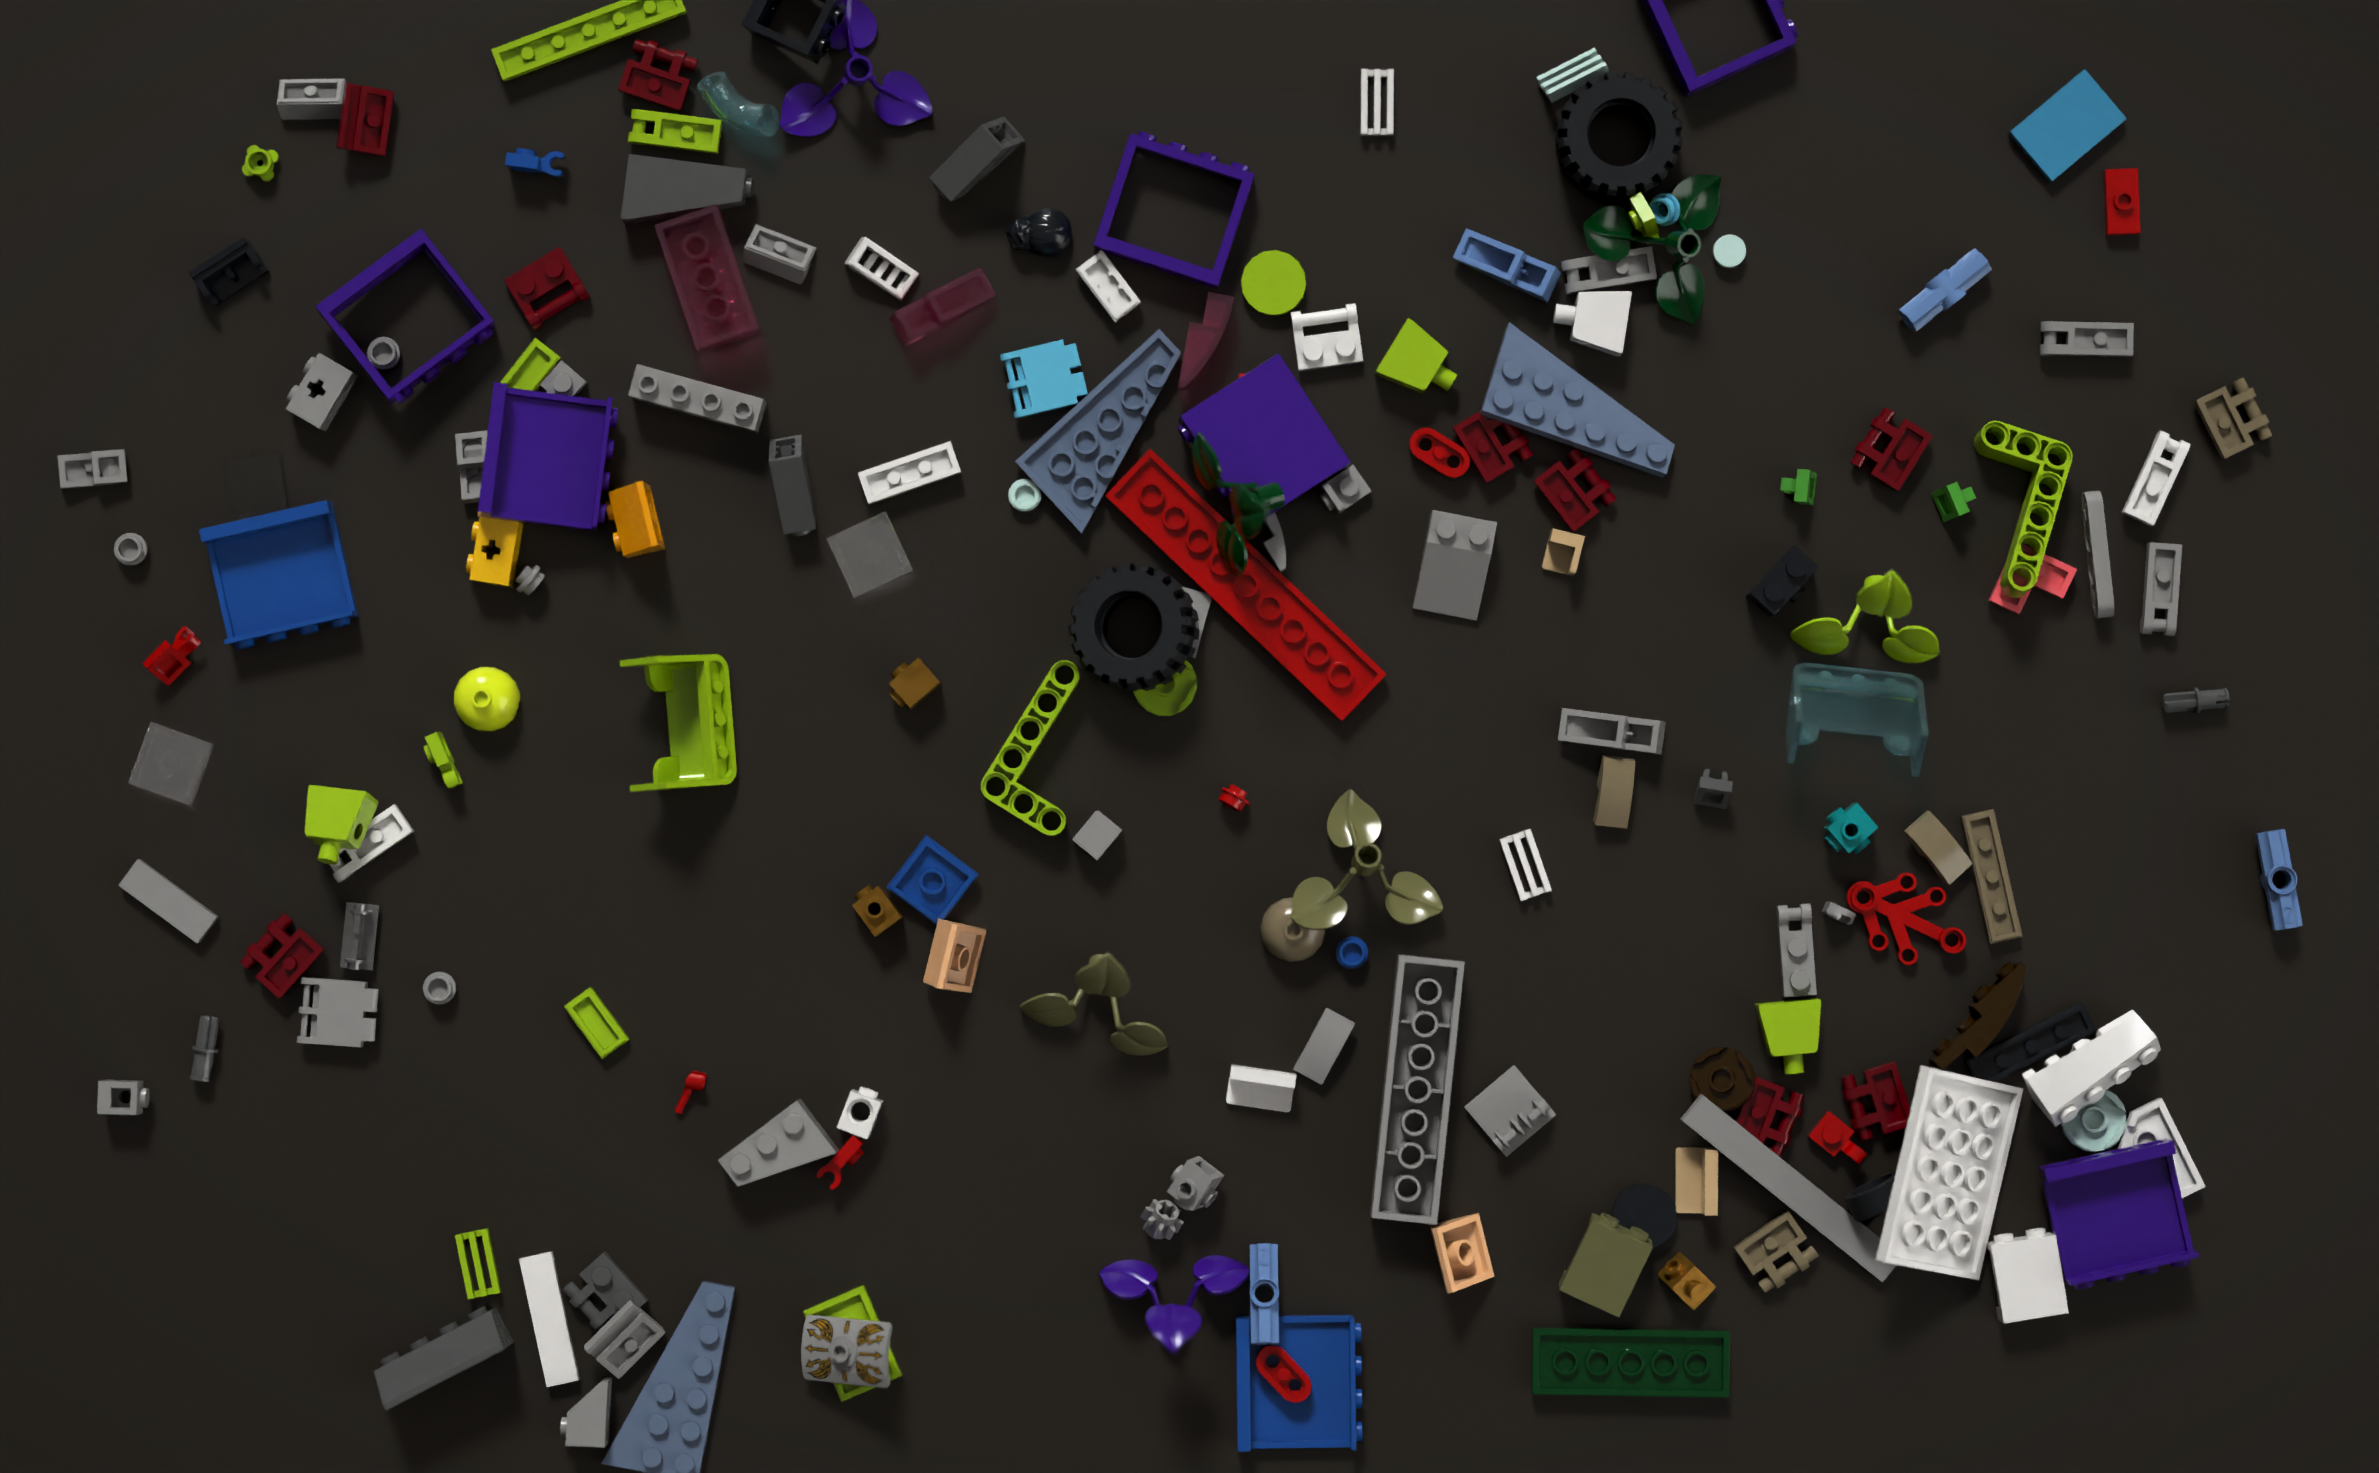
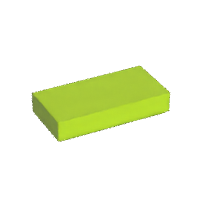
M534 338L500 383H506L507 388L538 391L541 387L540 384L562 358L538 339Z
M589 987L564 1006L601 1059H604L630 1040L592 987Z

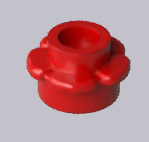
M1230 784L1228 789L1225 787L1221 788L1222 793L1218 801L1225 806L1241 813L1244 806L1249 805V801L1245 799L1247 793L1232 784Z

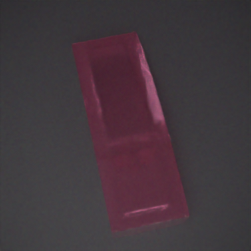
M979 267L895 311L889 319L906 347L996 297V293L982 268Z
M1208 292L1203 324L1189 323L1178 390L1185 391L1200 375L1214 355L1229 322L1234 302L1233 296Z

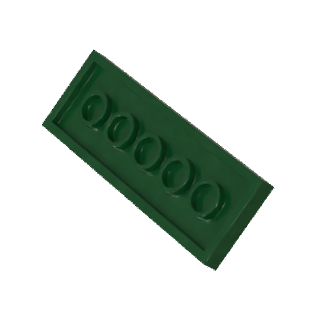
M1532 1327V1394L1729 1398V1330Z

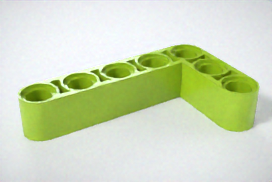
M1991 421L1985 424L1975 436L1974 446L1976 451L1984 457L2032 472L2000 581L2001 589L2005 595L2011 598H2019L2025 595L2037 581L2073 454L2070 447L2061 441L2001 421ZM1986 433L1994 434L1998 438V445L1990 444L1986 440ZM2017 444L2026 445L2030 452L2029 455L2021 454L2017 449ZM2049 453L2058 456L2060 459L2059 466L2053 465L2049 461ZM2040 483L2050 487L2051 496L2042 494L2039 489ZM2030 514L2039 515L2042 518L2043 526L2033 524ZM2021 544L2030 545L2033 548L2034 556L2024 554ZM2012 574L2021 575L2024 578L2025 586L2016 585L2013 582Z
M1061 660L1052 666L981 782V791L988 800L1049 836L1060 834L1065 829L1067 824L1065 813L1017 781L1079 682L1080 672L1077 666L1068 660ZM1062 666H1068L1074 671V679L1069 684L1063 685L1056 680V672ZM1045 694H1051L1056 697L1057 706L1051 712H1043L1039 708V699ZM1027 722H1035L1040 728L1039 736L1034 740H1026L1021 734L1022 726ZM1016 749L1021 753L1022 763L1019 767L1009 768L1005 764L1004 756L1009 750ZM994 777L1001 778L1005 783V790L999 796H993L987 790L988 781ZM1022 794L1029 795L1033 800V807L1027 813H1020L1015 808V800ZM1051 811L1056 812L1061 818L1060 826L1054 831L1047 830L1042 822L1044 815Z

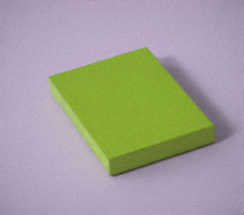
M864 1285L803 1311L805 1318L807 1315L879 1321ZM889 1344L888 1368L889 1378L892 1381L901 1377L902 1373ZM833 1383L841 1402L875 1388Z

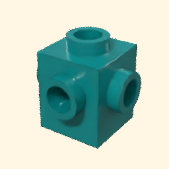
M1852 803L1845 810L1841 806L1838 807L1826 818L1828 824L1823 829L1828 835L1824 839L1836 852L1842 850L1844 853H1850L1853 850L1857 854L1871 842L1868 836L1879 827L1858 803ZM1847 825L1851 827V833L1849 836L1845 833V828Z

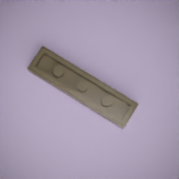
M1994 809L1960 816L1969 859L1973 863L1971 867L1988 943L1993 944L2023 937Z

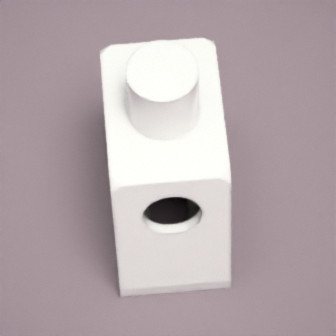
M1578 292L1575 306L1556 304L1553 323L1571 326L1570 341L1620 357L1623 353L1632 292Z

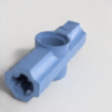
M1975 248L1969 251L1948 270L1944 269L1923 286L1924 290L1898 310L1901 319L1914 332L1924 327L1941 311L1945 312L1966 295V290L1992 270L1988 260Z
M2285 829L2256 833L2255 837L2262 870L2260 882L2266 891L2272 929L2276 931L2303 926L2296 891L2297 875L2292 869ZM2277 871H2281L2285 876V883L2279 889L2272 882V877Z
M1250 1244L1251 1344H1279L1278 1244ZM1260 1286L1270 1287L1274 1297L1266 1303L1258 1301L1255 1297L1257 1288Z

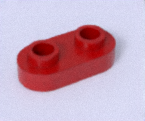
M1420 428L1410 438L1409 449L1411 454L1445 477L1458 478L1468 470L1470 465L1468 452L1434 429ZM1422 439L1429 440L1431 442V449L1423 451L1419 447V442ZM1451 456L1457 457L1459 460L1458 467H1449L1447 459Z
M1266 1345L1259 1350L1256 1357V1366L1263 1377L1285 1400L1293 1403L1305 1400L1311 1392V1379L1303 1368L1279 1345ZM1269 1355H1276L1279 1359L1278 1364L1275 1366L1268 1365L1266 1362ZM1298 1379L1301 1382V1387L1297 1390H1292L1288 1385L1290 1380Z

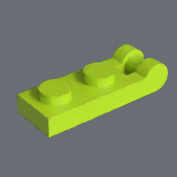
M632 109L630 120L633 121L632 132H629L628 143L713 154L719 153L722 120ZM646 123H655L654 134L645 133Z

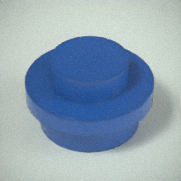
M1349 936L1343 938L1336 947L1337 961L1348 969L1361 967L1368 957L1367 945L1358 937Z

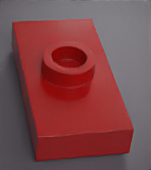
M2138 168L2105 169L2103 171L2106 236L2140 234Z

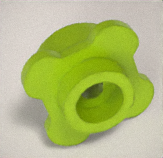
M251 145L247 149L242 171L248 177L255 175L261 177L264 181H270L274 177L273 167L274 163L278 161L279 155L275 150L265 151L257 145ZM259 160L263 161L262 166H258Z

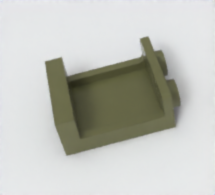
M1592 1213L1589 1219L1590 1223L1567 1271L1564 1270L1559 1280V1290L1614 1316L1620 1317L1652 1251V1240L1648 1238V1233L1637 1227L1632 1226L1630 1229L1619 1225V1221L1609 1214L1601 1213L1599 1216Z

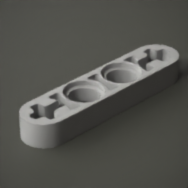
M2099 490L2082 492L2081 509L2093 613L2096 619L2113 617L2115 606L2103 498Z

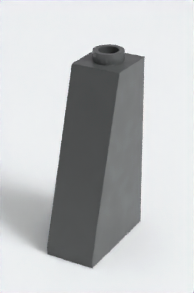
M629 154L620 219L624 223L633 224L745 206L746 197L751 198L753 178H748L749 173L744 168Z

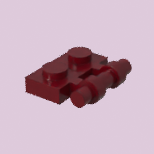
M636 39L633 51L643 54L641 63L628 59L618 91L681 112L691 85L690 79L680 76L681 71L684 68L695 72L699 60L687 56L685 51L677 49L674 52L660 47L658 42L652 40L645 42ZM655 59L671 64L669 72L652 67Z
M1884 407L1879 417L1875 416L1870 423L1872 428L1864 441L1858 442L1854 449L1856 453L1850 463L1859 469H1862L1867 459L1876 463L1869 475L1898 492L1933 435L1906 418L1903 419L1898 429L1890 424L1895 413ZM1884 434L1891 438L1883 453H1880L1874 448Z
M1480 411L1452 428L1486 484L1514 467L1508 456L1516 451L1522 462L1533 456L1527 445L1529 443L1525 434L1521 435L1517 427L1495 419L1487 421L1485 416L1480 415ZM1501 426L1510 441L1505 446H1502L1493 431Z
M1578 448L1567 454V457L1574 464L1568 471L1559 460L1533 480L1534 484L1572 533L1599 513L1592 503L1594 499L1599 497L1606 507L1617 499L1609 489L1611 485L1606 479L1602 480L1591 466L1593 462L1588 456L1584 457ZM1580 473L1592 488L1586 494L1574 480Z
M283 913L277 921H271L266 927L268 931L257 943L252 942L246 949L248 953L240 961L248 970L256 962H259L263 968L255 977L279 999L283 998L326 950L302 928H299L290 936L286 929L293 923V919L286 913ZM278 940L283 946L271 958L266 951Z
M1895 1061L1863 1070L1866 1084L1857 1086L1854 1074L1841 1077L1845 1089L1842 1091L1844 1100L1849 1102L1853 1115L1851 1122L1853 1128L1858 1130L1860 1140L1873 1137L1870 1125L1879 1122L1882 1134L1907 1127L1911 1109ZM1870 1094L1875 1112L1866 1114L1861 1097Z
M1756 1077L1755 1090L1749 1101L1739 1109L1735 1121L1762 1143H1764L1766 1137L1773 1139L1774 1141L1770 1149L1781 1157L1785 1146H1789L1792 1140L1790 1133L1796 1118H1800L1803 1109L1800 1107L1805 1095L1793 1091L1788 1103L1781 1101L1784 1087ZM1776 1110L1784 1112L1778 1130L1770 1128Z

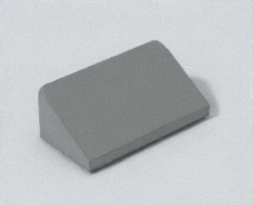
M280 79L277 97V108L280 118L283 120L340 119L345 79Z
M755 224L744 247L742 262L792 282L802 284L815 254L816 247Z

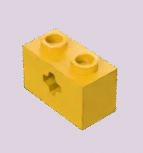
M480 517L479 522H474L471 533V540L476 541L474 554L468 555L466 563V573H470L469 580L513 588L524 523ZM495 542V546L500 548V554H494L493 560H491L492 557L486 553L487 547H493Z

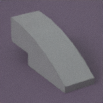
M1562 708L1558 741L1662 755L1666 722Z

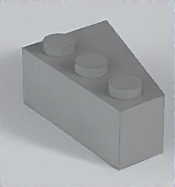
M798 1099L718 1161L735 1184L741 1186L835 1154L839 1149L803 1101Z

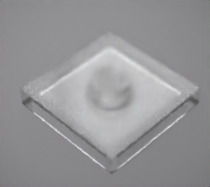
M886 511L826 538L854 598L914 571Z
M150 722L128 783L187 805H192L214 744L158 723Z

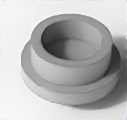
M379 337L370 343L367 356L374 367L387 370L393 368L399 362L401 351L399 345L393 339Z
M135 533L121 535L114 545V554L118 561L129 566L141 563L148 551L146 541Z
M537 564L532 569L527 565L515 579L519 583L516 588L519 593L523 591L530 595L543 580L545 575L539 571L540 567Z
M434 972L425 979L423 993L431 1003L445 1004L452 1000L456 993L455 980L448 973Z

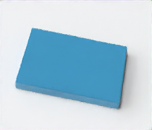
M2084 69L2008 134L2051 183L2127 118Z

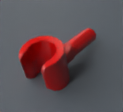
M692 1071L685 1081L683 1094L674 1110L675 1112L682 1114L693 1090L703 1092L707 1078L706 1073Z

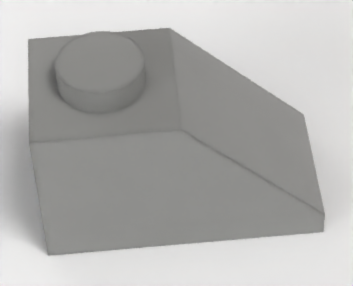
M605 1377L567 1412V1417L561 1418L560 1436L566 1437L565 1446L605 1448L608 1445L612 1378Z

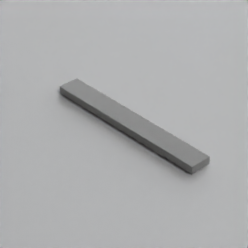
M1703 1094L1699 1095L1681 1117L1684 1123L1881 1282L1896 1267V1264L1876 1260L1881 1238L1861 1222L1855 1221L1850 1213Z

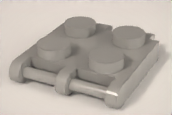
M301 977V984H304L303 1006H299L302 1020L300 1036H297L296 1043L363 1047V1041H375L376 1018H366L365 1015L366 1012H377L379 989L368 988V981ZM311 985H314L313 1005L309 1007ZM312 1014L310 1036H307L308 1015Z

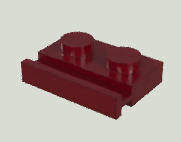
M345 83L336 148L380 157L385 156L394 91Z

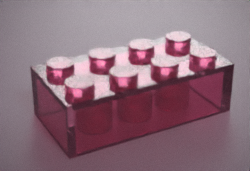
M717 204L654 225L696 350L699 353H703L762 333L724 218Z

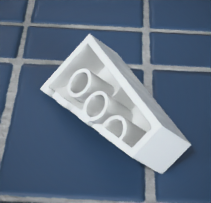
M2133 1009L2098 1029L2096 1032L2097 1038L2093 1040L2081 1039L2074 1043L2068 1055L2062 1058L2054 1055L2045 1060L2047 1067L2035 1073L2033 1069H2030L2022 1074L2032 1100L2055 1127L2062 1122L2067 1123L2074 1119L2078 1114V1110L2088 1103L2093 1104L2100 1100L2107 1089L2115 1083H2123L2130 1077L2133 1070L2141 1064H2149L2157 1057L2158 1052L2161 1050L2158 1039Z

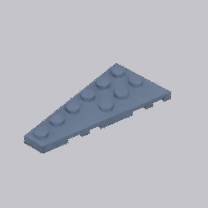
M1510 322L1507 324L1480 415L1662 478L1666 476L1675 444Z
M1160 329L1015 461L1081 534L1085 530L1181 356L1180 350Z
M707 1281L702 1282L601 1464L647 1473H701L736 1287Z

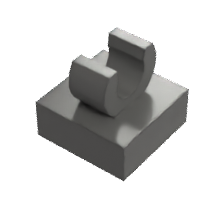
M1705 769L1703 775L1700 776L1695 790L1694 804L1726 809L1732 794L1733 781H1727L1728 774L1722 771L1720 779L1710 778V769Z

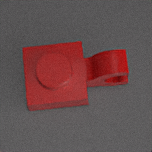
M184 626L176 634L172 645L165 640L142 664L169 687L191 664L186 656L194 651L201 641L192 630Z
M1830 1111L1824 1114L1808 1134L1810 1139L1833 1157L1841 1150L1854 1162L1860 1164L1867 1155L1866 1152L1849 1140L1855 1131Z
M852 1135L832 1160L819 1169L816 1176L821 1178L825 1172H832L835 1176V1181L829 1188L831 1190L837 1188L842 1181V1167L846 1163L851 1167L864 1153L860 1147L865 1141L857 1135Z

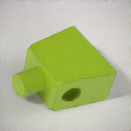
M1410 318L1406 320L1375 372V375L1422 394H1424L1430 382L1448 392L1457 377L1456 373L1441 365L1448 351Z
M309 785L305 836L321 846L317 860L326 864L336 865L341 848L359 849L379 801L367 791Z
M1809 998L1754 1004L1767 1054L1771 1057L1783 1056L1785 1074L1804 1073L1803 1054L1818 1051L1821 999Z

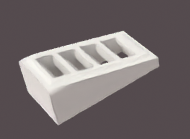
M862 237L844 263L853 271L900 301L919 275L918 272L867 237ZM868 249L872 253L862 266L858 262ZM879 256L883 260L875 273H872L869 270ZM889 264H892L895 267L885 281L882 280L881 276ZM900 271L906 273L897 288L891 286Z

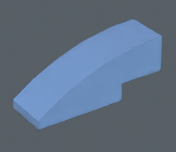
M1467 228L1453 256L1454 260L1547 303L1561 275V272L1555 266L1528 256L1524 251Z

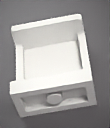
M2045 1228L2026 1230V1236L2015 1238L2013 1233L1994 1235V1241L1988 1242L1987 1250L1990 1251L1999 1307H1996L1998 1320L2005 1324L2069 1313L2056 1235L2046 1232Z

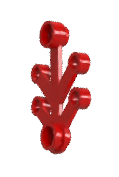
M1903 872L1896 879L1877 886L1867 881L1854 883L1848 889L1847 903L1853 911L1862 914L1869 933L1867 943L1872 950L1882 951L1889 943L1887 935L1881 932L1875 911L1888 918L1898 946L1897 959L1901 964L1912 965L1918 959V952L1911 945L1905 925L1937 940L1940 948L1947 953H1958L1964 949L1966 936L1961 929L1956 927L1943 929L1910 913L1930 905H1942L1946 901V893L1942 888L1930 887L1922 895L1891 904L1881 898L1898 891L1910 892L1914 890L1917 880L1913 874ZM1904 876H1909L1912 880L1911 886L1907 889L1901 886V879ZM1934 890H1938L1941 893V899L1937 903L1932 902L1930 899V894ZM1861 891H1865L1868 894V900L1864 904L1859 903L1857 900V895ZM1949 934L1956 936V943L1953 946L1946 944L1945 939ZM1876 935L1883 937L1884 942L1880 947L1873 945L1872 940ZM1906 949H1910L1913 953V958L1908 962L1902 958V952Z

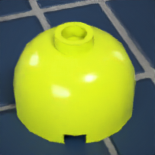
M479 667L470 670L459 680L454 690V706L457 715L467 726L478 731L493 732L504 728L517 714L520 702V692L517 684L508 673L495 667Z

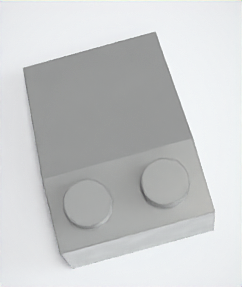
M1432 510L1413 609L1477 621L1497 522Z

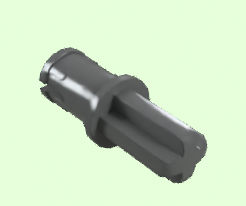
M2193 688L2189 692L2164 694L2162 707L2166 713L2193 711L2195 714H2199L2201 710L2228 709L2230 703L2225 702V700H2230L2227 688L2200 691L2198 688Z
M207 1015L200 1017L196 1046H192V1050H195L189 1078L191 1080L211 1082L214 1054L218 1053V1049L215 1048L219 1027V1018Z

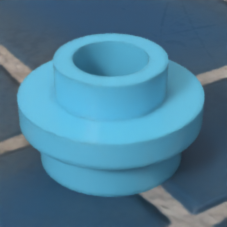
M1670 193L1656 195L1649 204L1659 225L1668 226L1674 224L1680 216V204L1676 197ZM1665 205L1667 206L1668 213L1665 211Z

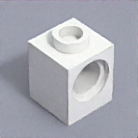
M860 1086L859 1091L852 1089L836 1128L868 1139L883 1103V1100L877 1098L879 1093ZM863 1102L869 1106L870 1115L867 1119L859 1120L853 1115L852 1109L855 1103Z

